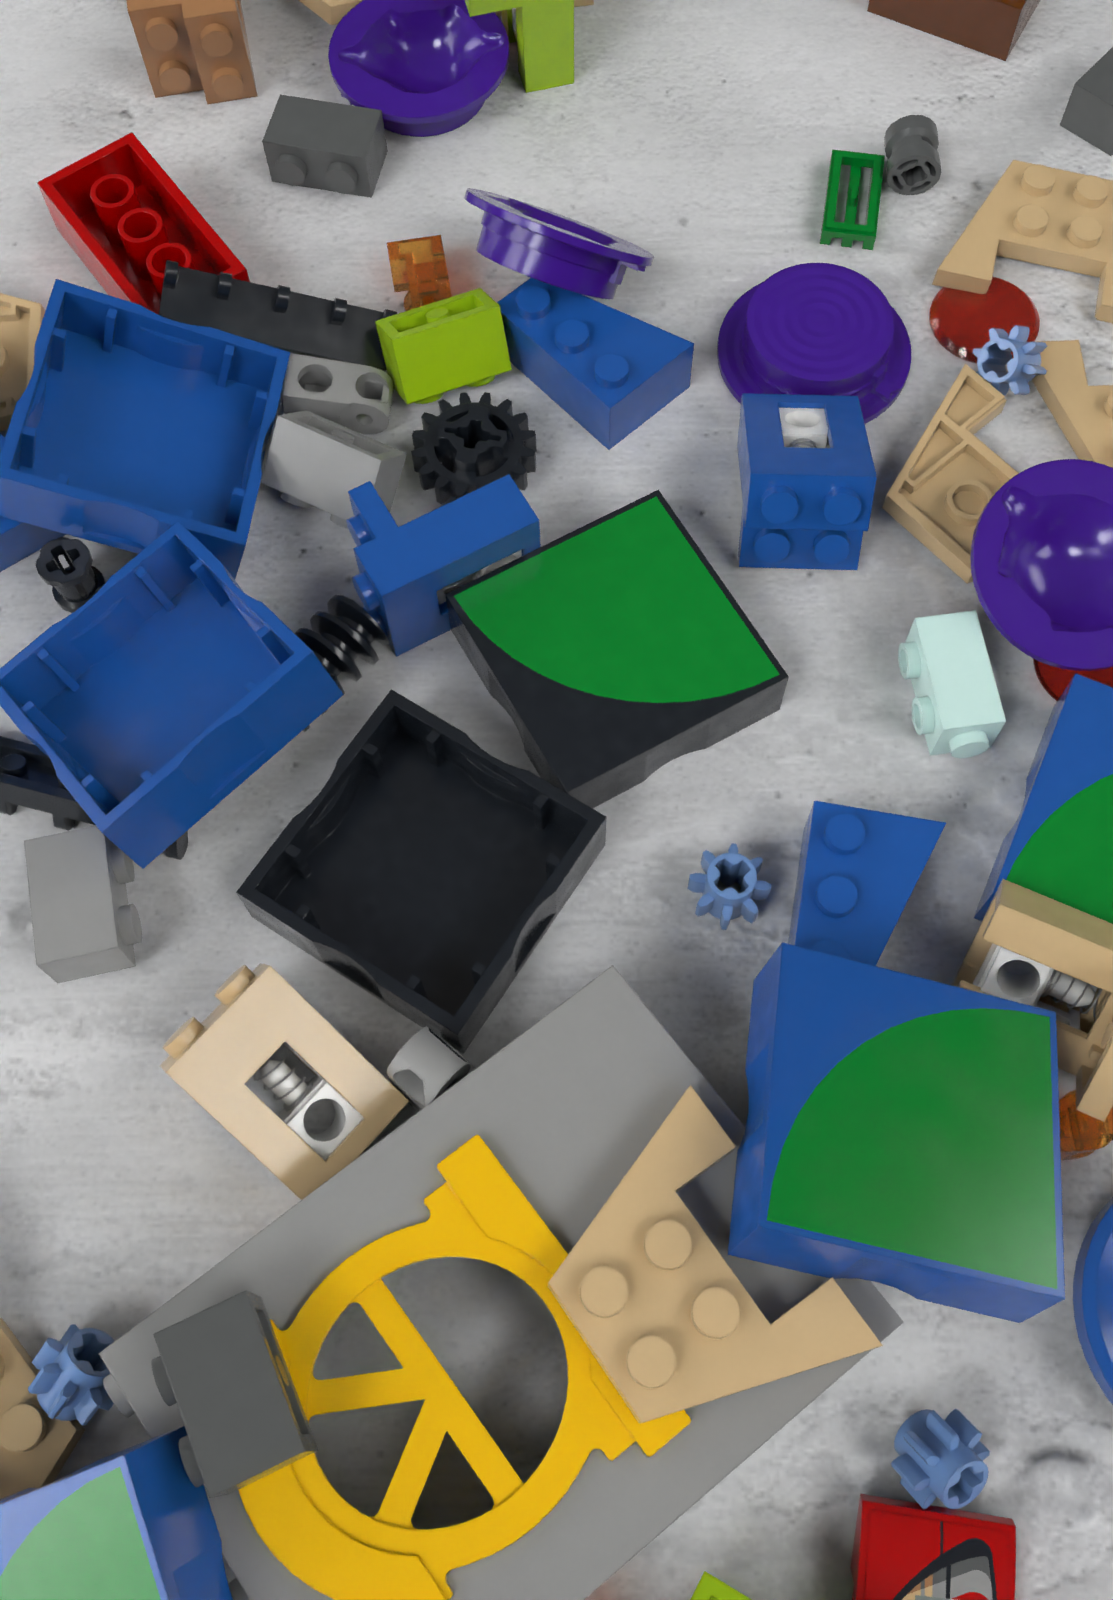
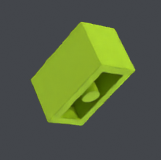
M481 288L375 321L388 375L393 379L394 389L406 404L431 403L440 399L444 392L462 386H483L493 381L495 375L512 370L500 305Z

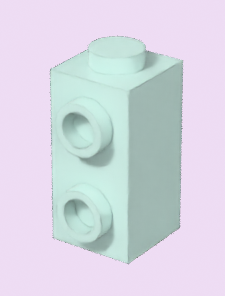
M973 610L915 618L906 641L900 643L898 649L901 675L905 680L911 679L915 698L912 701L914 728L918 735L925 734L930 756L951 753L955 758H968L979 755L988 748H991L1006 723V718L977 612Z

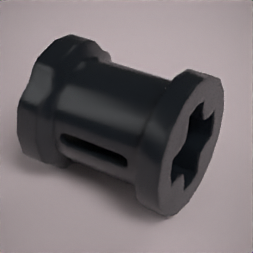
M60 537L51 540L41 548L40 555L36 561L38 574L48 585L53 586L52 593L54 599L63 610L70 613L75 612L106 583L103 574L96 567L91 566L93 562L91 553L81 540ZM59 555L64 556L69 567L63 568L58 559ZM81 583L86 595L81 596L75 585Z

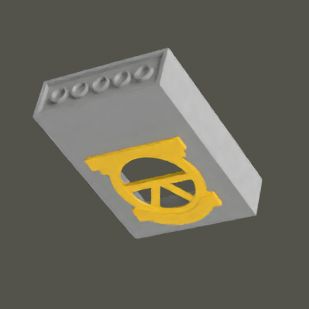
M613 965L99 1353L110 1372L109 1375L103 1378V1385L112 1402L124 1416L129 1418L135 1413L151 1439L184 1426L177 1403L168 1406L164 1402L153 1376L151 1361L160 1356L153 1334L246 1290L262 1297L308 1424L310 1418L314 1415L424 1400L381 1507L375 1516H368L349 1504L336 1491L323 1472L315 1452L228 1495L209 1498L204 1484L222 1541V1555L236 1576L229 1583L230 1592L234 1600H585L871 1351L859 1353L645 1423H638L548 1288V1282L690 1085L735 1144L736 1148L731 1154L679 1190L677 1194L770 1324L829 1280V1278L728 1255L737 1150L741 1144L745 1126ZM445 1257L476 1259L497 1265L513 1273L528 1284L548 1307L560 1330L565 1346L568 1365L567 1397L557 1434L546 1456L525 1483L522 1482L381 1278L405 1266L429 1259ZM847 1278L834 1279L880 1342L904 1323L871 1281ZM352 1303H359L403 1368L317 1380L313 1375V1369L323 1342L345 1309ZM447 1431L492 1496L494 1505L490 1511L464 1523L443 1528L417 1529L412 1525V1515Z

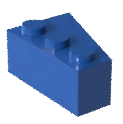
M814 801L803 831L788 944L876 966L946 822Z

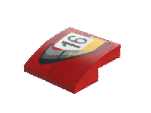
M860 1493L850 1565L854 1582L852 1600H1015L1016 1525L1011 1518L933 1505L923 1509L915 1502Z

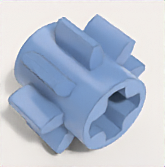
M1014 325L1009 335L1004 329L991 328L989 329L990 341L982 348L973 349L972 353L978 357L977 366L979 371L976 373L986 381L992 382L991 385L1004 396L1008 393L1009 388L1015 395H1027L1030 393L1028 382L1036 375H1046L1047 370L1041 366L1040 353L1044 351L1047 345L1044 342L1027 341L1030 327Z
M733 843L728 853L717 857L705 850L702 853L701 866L706 874H690L687 888L692 892L702 893V897L697 903L695 914L699 917L709 912L712 916L720 919L722 930H727L730 920L736 919L741 915L746 921L750 923L755 922L759 911L752 899H768L772 885L766 881L757 880L763 859L757 857L750 861L747 857L738 853L737 844ZM720 880L727 887L736 882L741 886L740 892L738 893L732 887L721 891L717 888L718 881Z
M76 1324L70 1325L60 1341L48 1338L31 1362L40 1371L28 1387V1391L37 1395L41 1408L48 1414L49 1418L62 1421L77 1419L84 1426L89 1423L99 1408L109 1411L114 1403L103 1385V1378L109 1375L110 1372L99 1355L101 1351L114 1342V1339L106 1332L94 1328L80 1330Z
M955 1408L945 1421L934 1410L925 1409L911 1415L899 1428L894 1440V1448L899 1456L892 1461L891 1466L902 1477L900 1484L923 1509L928 1508L936 1497L947 1508L959 1509L972 1502L983 1490L989 1473L988 1467L983 1460L990 1455V1451L979 1441L982 1433L958 1409Z

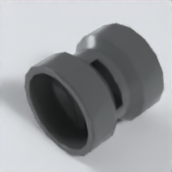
M923 115L905 116L893 122L886 130L884 146L888 159L886 165L887 181L889 187L896 193L902 195L924 193L934 187L940 179L941 162L937 151L939 145L936 124L930 118Z

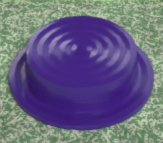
M363 0L353 7L335 28L329 44L328 59L333 80L341 92V97H345L350 102V105L382 110L384 129L405 136L428 137L453 131L470 121L479 112L485 100L497 89L505 76L509 62V41L505 27L495 12L470 17L465 0Z
M468 188L466 190L464 199L484 211L481 221L483 227L476 251L495 263L517 273L578 294L601 299H613L617 286L622 283L627 267L644 272L646 266L652 265L654 256L651 253L612 234L509 197L478 189Z
M805 263L778 271L764 282L748 290L732 305L720 327L717 359L720 373L726 386L740 404L742 393L858 396L864 424L885 412L900 395L910 370L911 344L902 319L889 304L883 292L872 281L862 274L843 266L829 263Z
M1079 459L1054 460L1030 467L1011 478L991 497L976 524L971 544L970 560L973 583L978 599L988 618L1002 636L1013 646L1035 660L1057 668L1074 671H1094L1113 667V468L1093 461Z

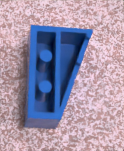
M533 278L528 279L497 302L500 305L510 362L608 450L690 387L694 343L582 294L561 289Z

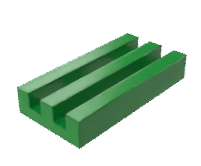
M832 149L820 244L830 245L832 238L842 239L841 247L851 248L853 240L863 241L862 249L873 250L877 232L885 155ZM841 165H849L850 174L844 223L835 222ZM862 167L871 168L865 225L855 224Z

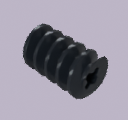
M334 595L327 603L329 613L317 611L310 619L312 630L299 628L295 634L314 652L342 693L345 694L337 676L342 673L357 682L362 675L354 660L360 657L374 665L379 658L371 643L375 640L383 645H388L389 640L378 623L359 604L343 595ZM308 725L303 731H307L310 728V725Z

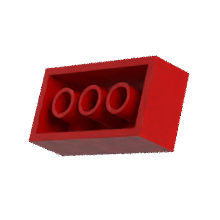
M132 132L37 182L57 230L110 296L142 305L159 315L166 260L179 262L181 267L219 275L220 272L232 274L234 279L250 282L244 265Z

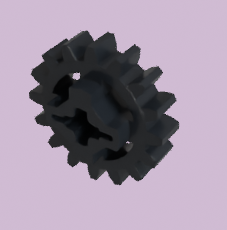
M464 392L460 393V405L452 407L444 399L438 401L439 416L424 412L421 416L423 430H415L412 433L414 450L411 451L414 471L419 472L422 489L429 490L435 488L436 501L438 503H445L451 496L458 499L510 474L517 487L525 491L528 487L527 473L536 471L535 431L529 430L528 416L525 412L513 416L512 401L506 399L496 407L491 405L490 393L484 392L479 403H471L470 397Z

